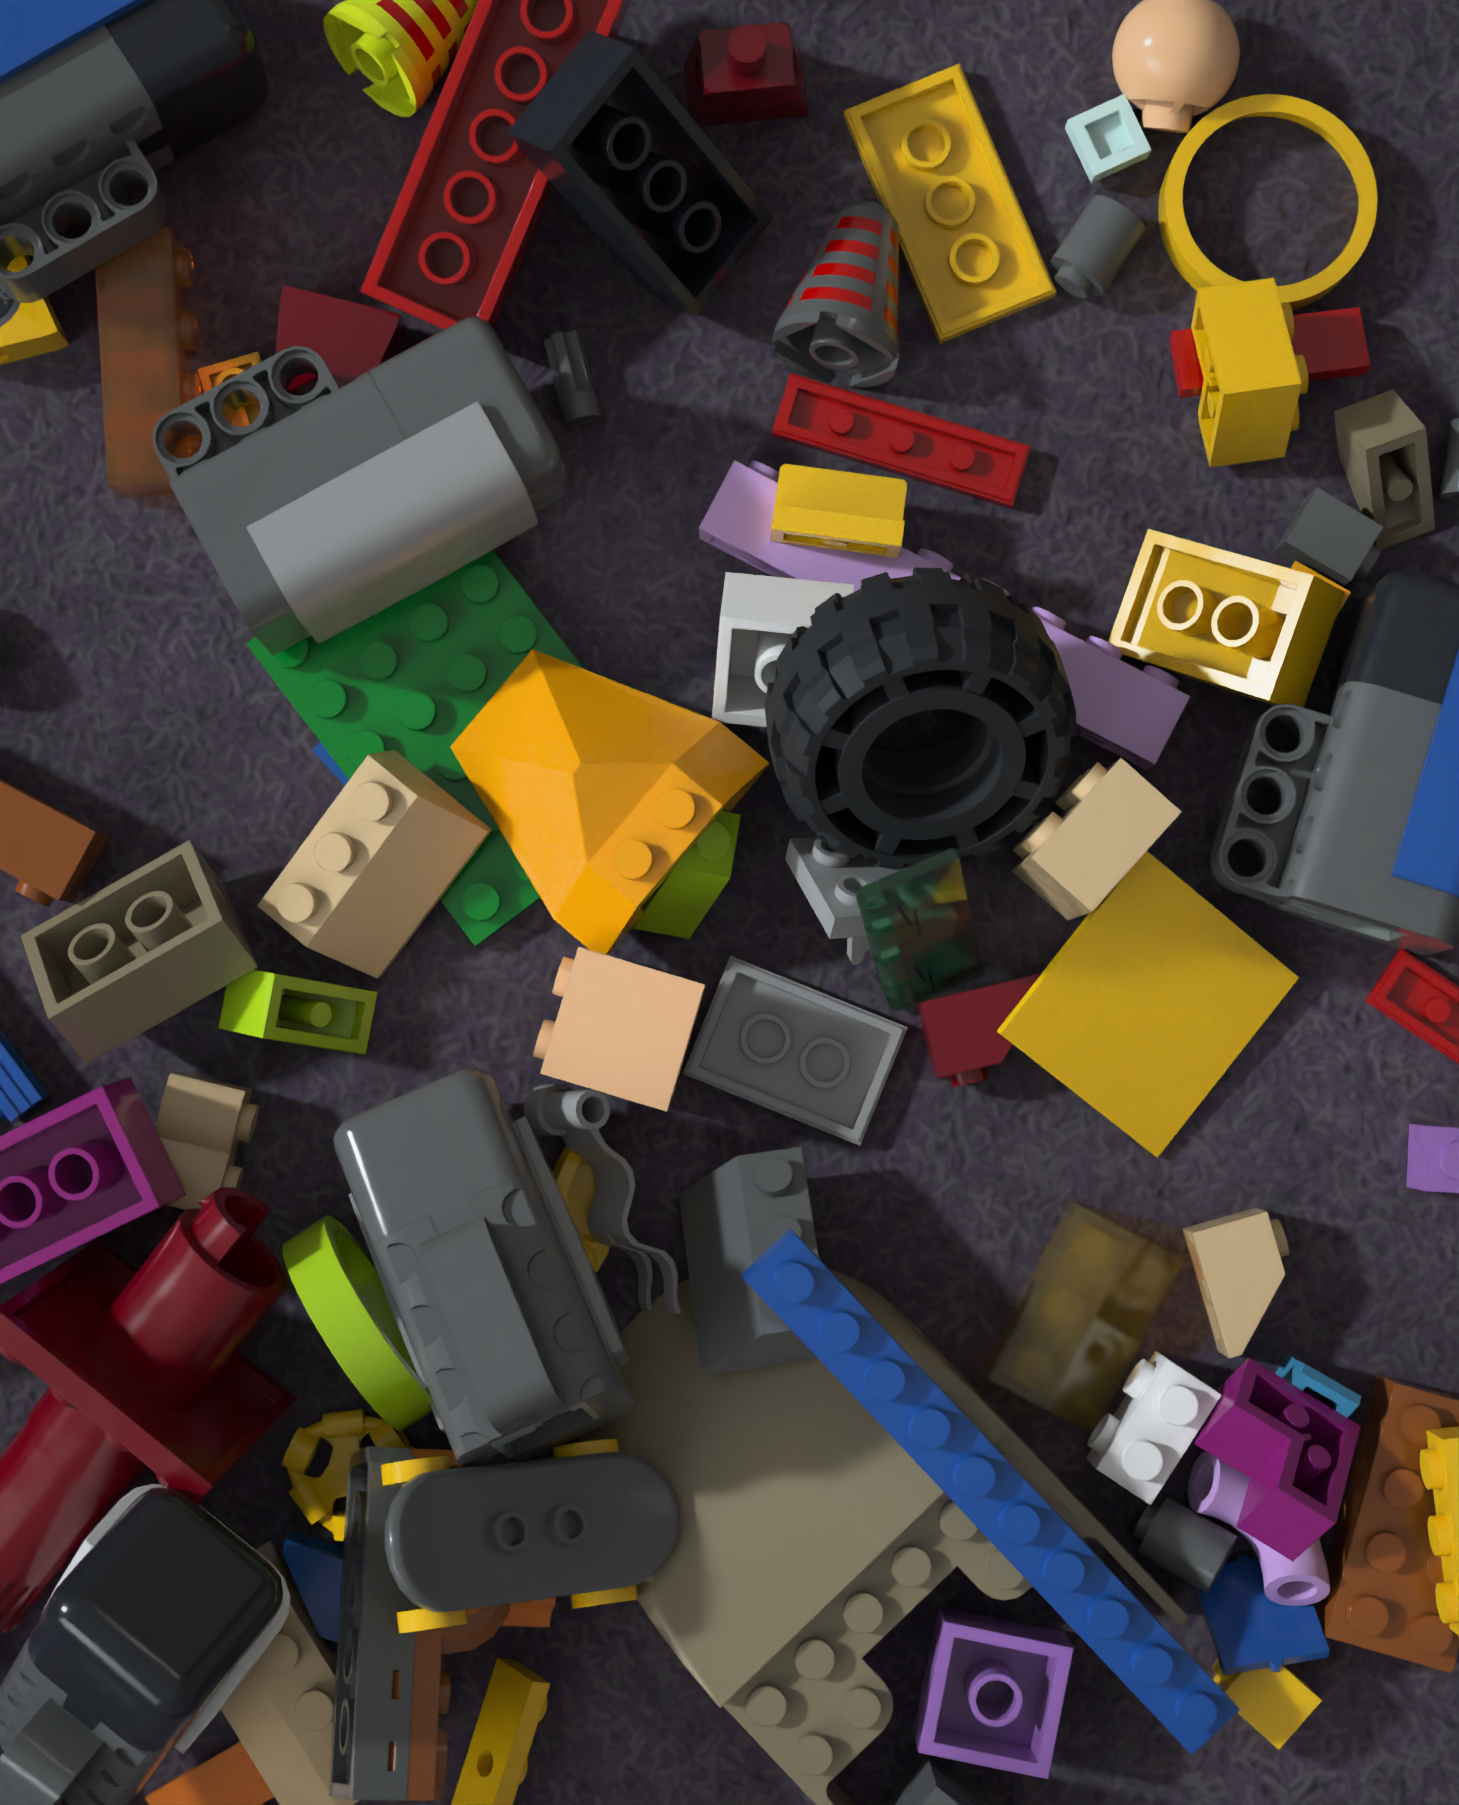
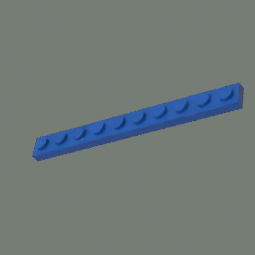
M791 1228L741 1274L749 1286L1191 1755L1240 1710L1225 1691Z

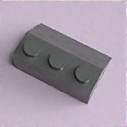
M802 1147L736 1156L678 1193L702 1376L818 1359L749 1286L741 1275L790 1228L819 1258Z

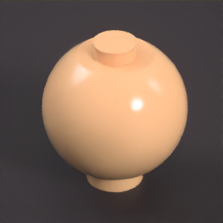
M1143 0L1128 13L1117 31L1113 44L1112 66L1116 82L1122 94H1125L1128 101L1142 110L1140 127L1156 131L1189 133L1192 117L1214 107L1231 87L1239 65L1240 48L1238 35L1227 12L1215 1Z

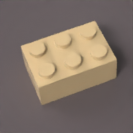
M1122 758L1106 769L1097 762L1091 769L1080 775L1055 802L1063 810L1061 815L1058 816L1053 811L1040 823L1037 822L1014 847L1013 851L1021 859L1011 871L1067 921L1091 913L1182 811Z

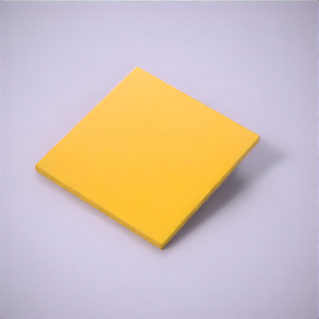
M1146 851L1101 903L1085 917L1001 1024L997 1032L1158 1158L1299 977Z

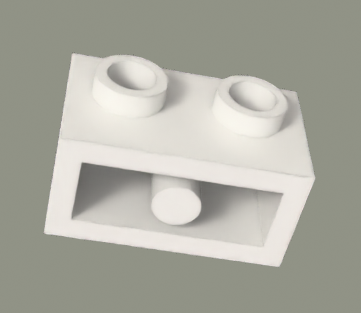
M1157 1351L1154 1352L1149 1361L1145 1359L1140 1360L1131 1371L1123 1386V1392L1127 1394L1114 1415L1105 1414L1096 1425L1087 1443L1092 1449L1086 1457L1098 1471L1150 1505L1222 1396L1216 1390Z

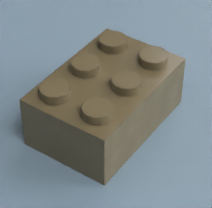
M191 840L186 841L21 935L48 1020L86 1064L120 1047L127 1041L178 1014L185 1008L258 967L226 889Z

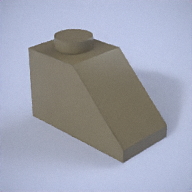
M1393 389L1334 411L1339 458L1359 510L1365 516L1384 526L1373 545L1380 549H1385L1436 530L1427 432L1423 423Z

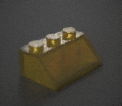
M1069 1201L982 1368V1372L989 1380L1032 1403L1094 1430L1107 1411L1184 1261L1090 1210Z

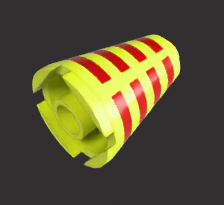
M344 0L335 5L324 17L323 28L332 52L346 73L350 76L355 70L359 69L374 83L362 90L379 106L390 113L400 117H410L423 106L458 53L479 0Z

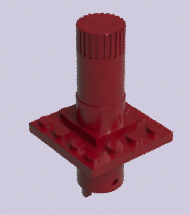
M221 1187L198 1203L203 1207L202 1209H188L180 1215L139 1270L102 1239L98 1238L0 1306V1353L9 1361L17 1365L26 1366L49 1385V1388L30 1411L27 1422L0 1456V1632L2 1631L4 1634L9 1633L11 1629L14 1630L18 1627L122 1492L128 1490L147 1466L156 1473V1477L163 1487H171L187 1495L196 1504H199L276 1424L296 1400L292 1394L238 1351L287 1286V1279L282 1266L272 1252L253 1235L272 1211V1208L260 1199L236 1188Z

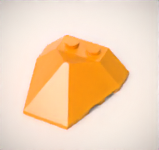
M534 649L530 651L450 746L553 919L589 950L608 956L644 915L645 911L641 909L643 904L723 810L730 812L770 765L767 760L717 720Z

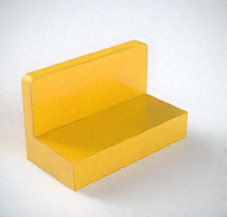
M783 464L779 470L770 541L898 558L902 547L905 524L903 515L907 482L897 478Z

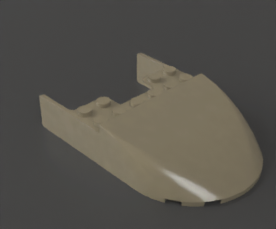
M831 1270L1081 1539L1091 1537L1099 1541L1179 1627L1189 1619L1175 1599L909 1318L872 1288L845 1274ZM688 1278L678 1283L677 1300L681 1310L679 1314L668 1312L664 1301V1293H662L652 1301V1311L641 1310L620 1333L629 1354V1361L621 1368L636 1401V1408L604 1426L581 1435L580 1442L618 1439L619 1452L629 1453L647 1460L663 1473L674 1490L680 1510L679 1535L674 1550L659 1571L644 1582L637 1584L636 1587L637 1602L683 1665L718 1707H725L815 1805H855L832 1779L885 1729L891 1720L894 1707L891 1691L885 1681L862 1657L957 1566L983 1593L994 1599L1003 1601L1016 1599L1026 1593L1032 1585L819 1359L702 1376L690 1281Z

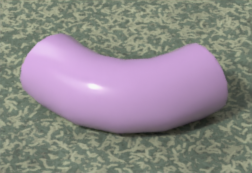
M1207 1451L1202 1452L1193 1465L1188 1482L1190 1507L1194 1512L1209 1515L1230 1524L1248 1541L1260 1563L1265 1596L1272 1602L1287 1606H1306L1326 1598L1330 1593L1328 1567L1320 1539L1315 1541L1294 1561H1291L1237 1528V1522L1250 1478Z

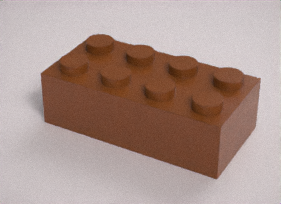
M1377 1374L1326 1561L1330 1593L1326 1598L1315 1603L1314 1606L1324 1636L1327 1638L1452 1674L1459 1652V1636L1449 1628V1623L1443 1624L1437 1609L1435 1588L1437 1583L1444 1582L1441 1556L1436 1557L1433 1554L1429 1542L1428 1517L1436 1515L1433 1489L1428 1490L1422 1479L1420 1451L1421 1449H1428L1426 1430L1459 1426V1397Z

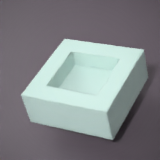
M1125 94L1068 119L1065 125V130L1091 184L1148 158L1151 152L1149 143Z

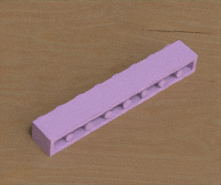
M734 460L699 526V539L773 577L855 584L854 592L861 589L862 579L888 572L890 579L912 576L915 567L942 568L943 572H949L951 579L960 580L961 578L951 573L954 565L949 560L924 548H920L919 552L915 554L901 547L898 558L770 541L779 472L757 461H751L749 467ZM1003 589L1006 596L1010 595L1005 589ZM1032 607L1031 610L1041 619L1050 639L1053 640L1066 671L1076 709L1077 735L1144 770L1155 765L1190 698L1189 695L1177 690L1180 682L1169 673L1156 667L1146 665L1143 671L1121 661L1123 652L1116 646L1094 636H1089L1085 642L1063 631L1067 624L1060 617L1042 608Z

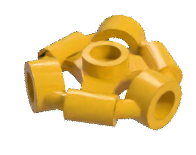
M364 1409L323 1413L322 1421L306 1428L299 1426L281 1466L287 1468L293 1486L288 1491L292 1499L311 1525L319 1522L334 1534L335 1541H344L346 1511L333 1514V1504L337 1498L347 1496V1479L351 1455L363 1449L361 1446L363 1437L369 1433L376 1447L413 1448L411 1441L403 1431L393 1428L384 1419L366 1416ZM321 1438H324L333 1448L329 1465L321 1476H307L305 1473L310 1466Z

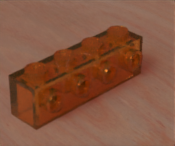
M160 228L154 235L95 268L108 487L121 499L175 496L169 484L171 479L154 449L152 442L153 429L158 420L166 413L201 395L200 381L197 373L190 374L188 350L198 348L196 317L194 311H186L185 287L194 286L192 253L190 248H182L171 228ZM189 435L179 441L175 448V457L188 458L197 453L202 445L201 436L193 437V435Z

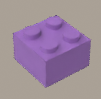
M938 1606L913 1730L918 1753L1048 1779L1074 1649L1065 1632Z

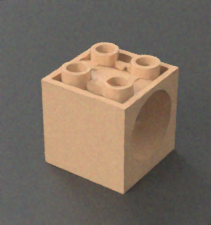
M578 947L575 959L562 958L555 979L552 994L563 997L556 1022L544 1019L538 1035L533 1057L544 1060L540 1074L667 1112L671 1105L704 995L705 984Z

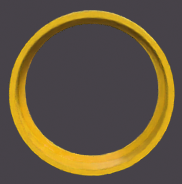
M1280 94L1243 97L1228 102L1203 117L1189 131L1177 148L1165 173L1160 190L1158 216L1161 236L1172 263L1181 276L1196 291L1197 288L1244 282L1226 274L1211 263L1198 248L1190 234L1183 209V187L1191 160L1205 140L1221 127L1237 119L1257 116L1276 117L1299 123L1313 130L1334 147L1350 170L1358 194V214L1350 240L1334 262L1309 279L1294 284L1276 286L1280 302H1289L1292 311L1312 304L1334 289L1364 252L1371 238L1377 214L1378 196L1374 171L1367 153L1354 133L1334 114L1321 106L1304 99Z

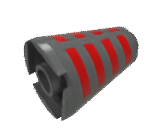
M859 201L854 205L842 208L838 212L775 326L772 342L776 341L774 352L786 365L802 375L830 383L829 370L851 375L849 387L863 388L883 384L890 380L896 372L899 360V225L889 214V211L878 203Z

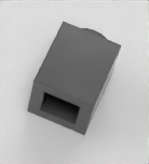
M1317 487L1304 499L1273 552L1291 563H1294L1296 560L1343 587L1353 578L1362 582L1368 575L1382 550L1373 545L1384 526Z

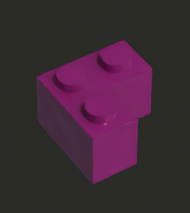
M1248 1358L1216 1390L1222 1396L1198 1431L1195 1445L1250 1478L1236 1527L1291 1561H1294L1336 1524L1360 1425Z

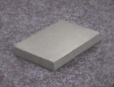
M730 956L683 1074L860 1146L908 1027Z

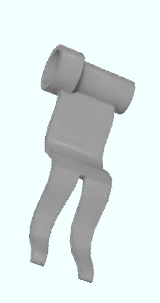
M543 1084L535 1087L528 1094L524 1104V1117L526 1116L533 1131L542 1136H562L567 1147L587 1161L594 1172L596 1190L588 1215L590 1234L598 1243L625 1251L634 1260L638 1272V1301L641 1310L652 1311L653 1309L650 1297L653 1271L651 1260L646 1254L648 1253L659 1264L662 1272L664 1301L668 1312L679 1314L681 1310L677 1300L678 1273L675 1262L666 1251L638 1243L629 1232L627 1218L636 1187L633 1170L625 1158L607 1146L598 1130L605 1125L610 1115L608 1099L600 1091L573 1090L567 1085Z

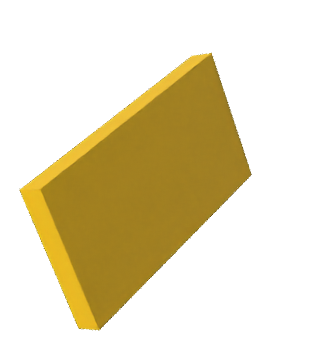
M960 63L844 110V120L880 205L889 211V214L899 225V250L939 344L1055 297L1056 289Z

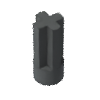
M579 330L567 333L560 331L551 334V338L543 341L564 426L572 427L600 419L601 414Z

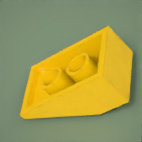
M1148 529L1108 642L1119 648L1124 656L1274 706L1291 704L1304 707L1345 592L1311 574Z

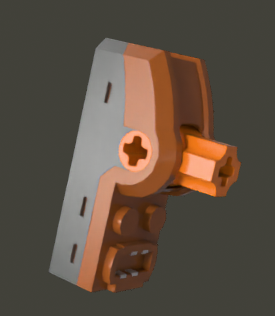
M368 1446L351 1455L347 1479L329 1796L349 1800H441L442 1786H445L448 1744L447 1732H444V1729H438V1715H445L447 1713L450 1702V1676L448 1672H441V1654L473 1650L493 1637L500 1626L550 1627L552 1610L555 1607L556 1597L466 1610L468 1624L398 1634L396 1613L423 1608L415 1605L399 1589L389 1569L385 1552V1523L390 1504L403 1485L383 1487L381 1465L412 1459L449 1456L450 1469L463 1468L464 1466L456 1461L453 1450Z

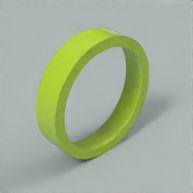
M326 1215L283 1243L282 1252L285 1265L306 1311L339 1365L371 1407L389 1425L399 1431H404L433 1412L430 1406L433 1403V1399L427 1384L416 1372L374 1262L355 1237L338 1220L330 1215Z

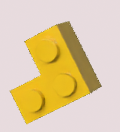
M1274 278L1197 288L1191 329L1204 378L1198 408V419L1209 467L1285 457L1290 432L1296 431L1299 428V394H1306L1308 390V370L1303 355H1294L1291 344L1294 338V317L1290 303L1280 302Z

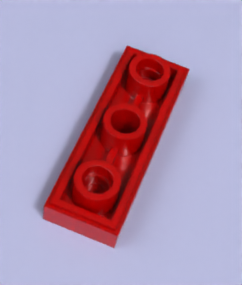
M1360 307L1293 315L1294 338L1291 344L1294 355H1303L1305 358L1308 382L1364 375L1368 372L1371 365ZM1192 329L1172 331L1169 344L1179 398L1201 396L1204 378Z

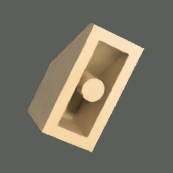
M1258 1208L1183 1228L1218 1352L1227 1358L1242 1355L1285 1276L1281 1258L1289 1255V1248L1284 1230L1277 1218L1270 1220L1268 1212Z

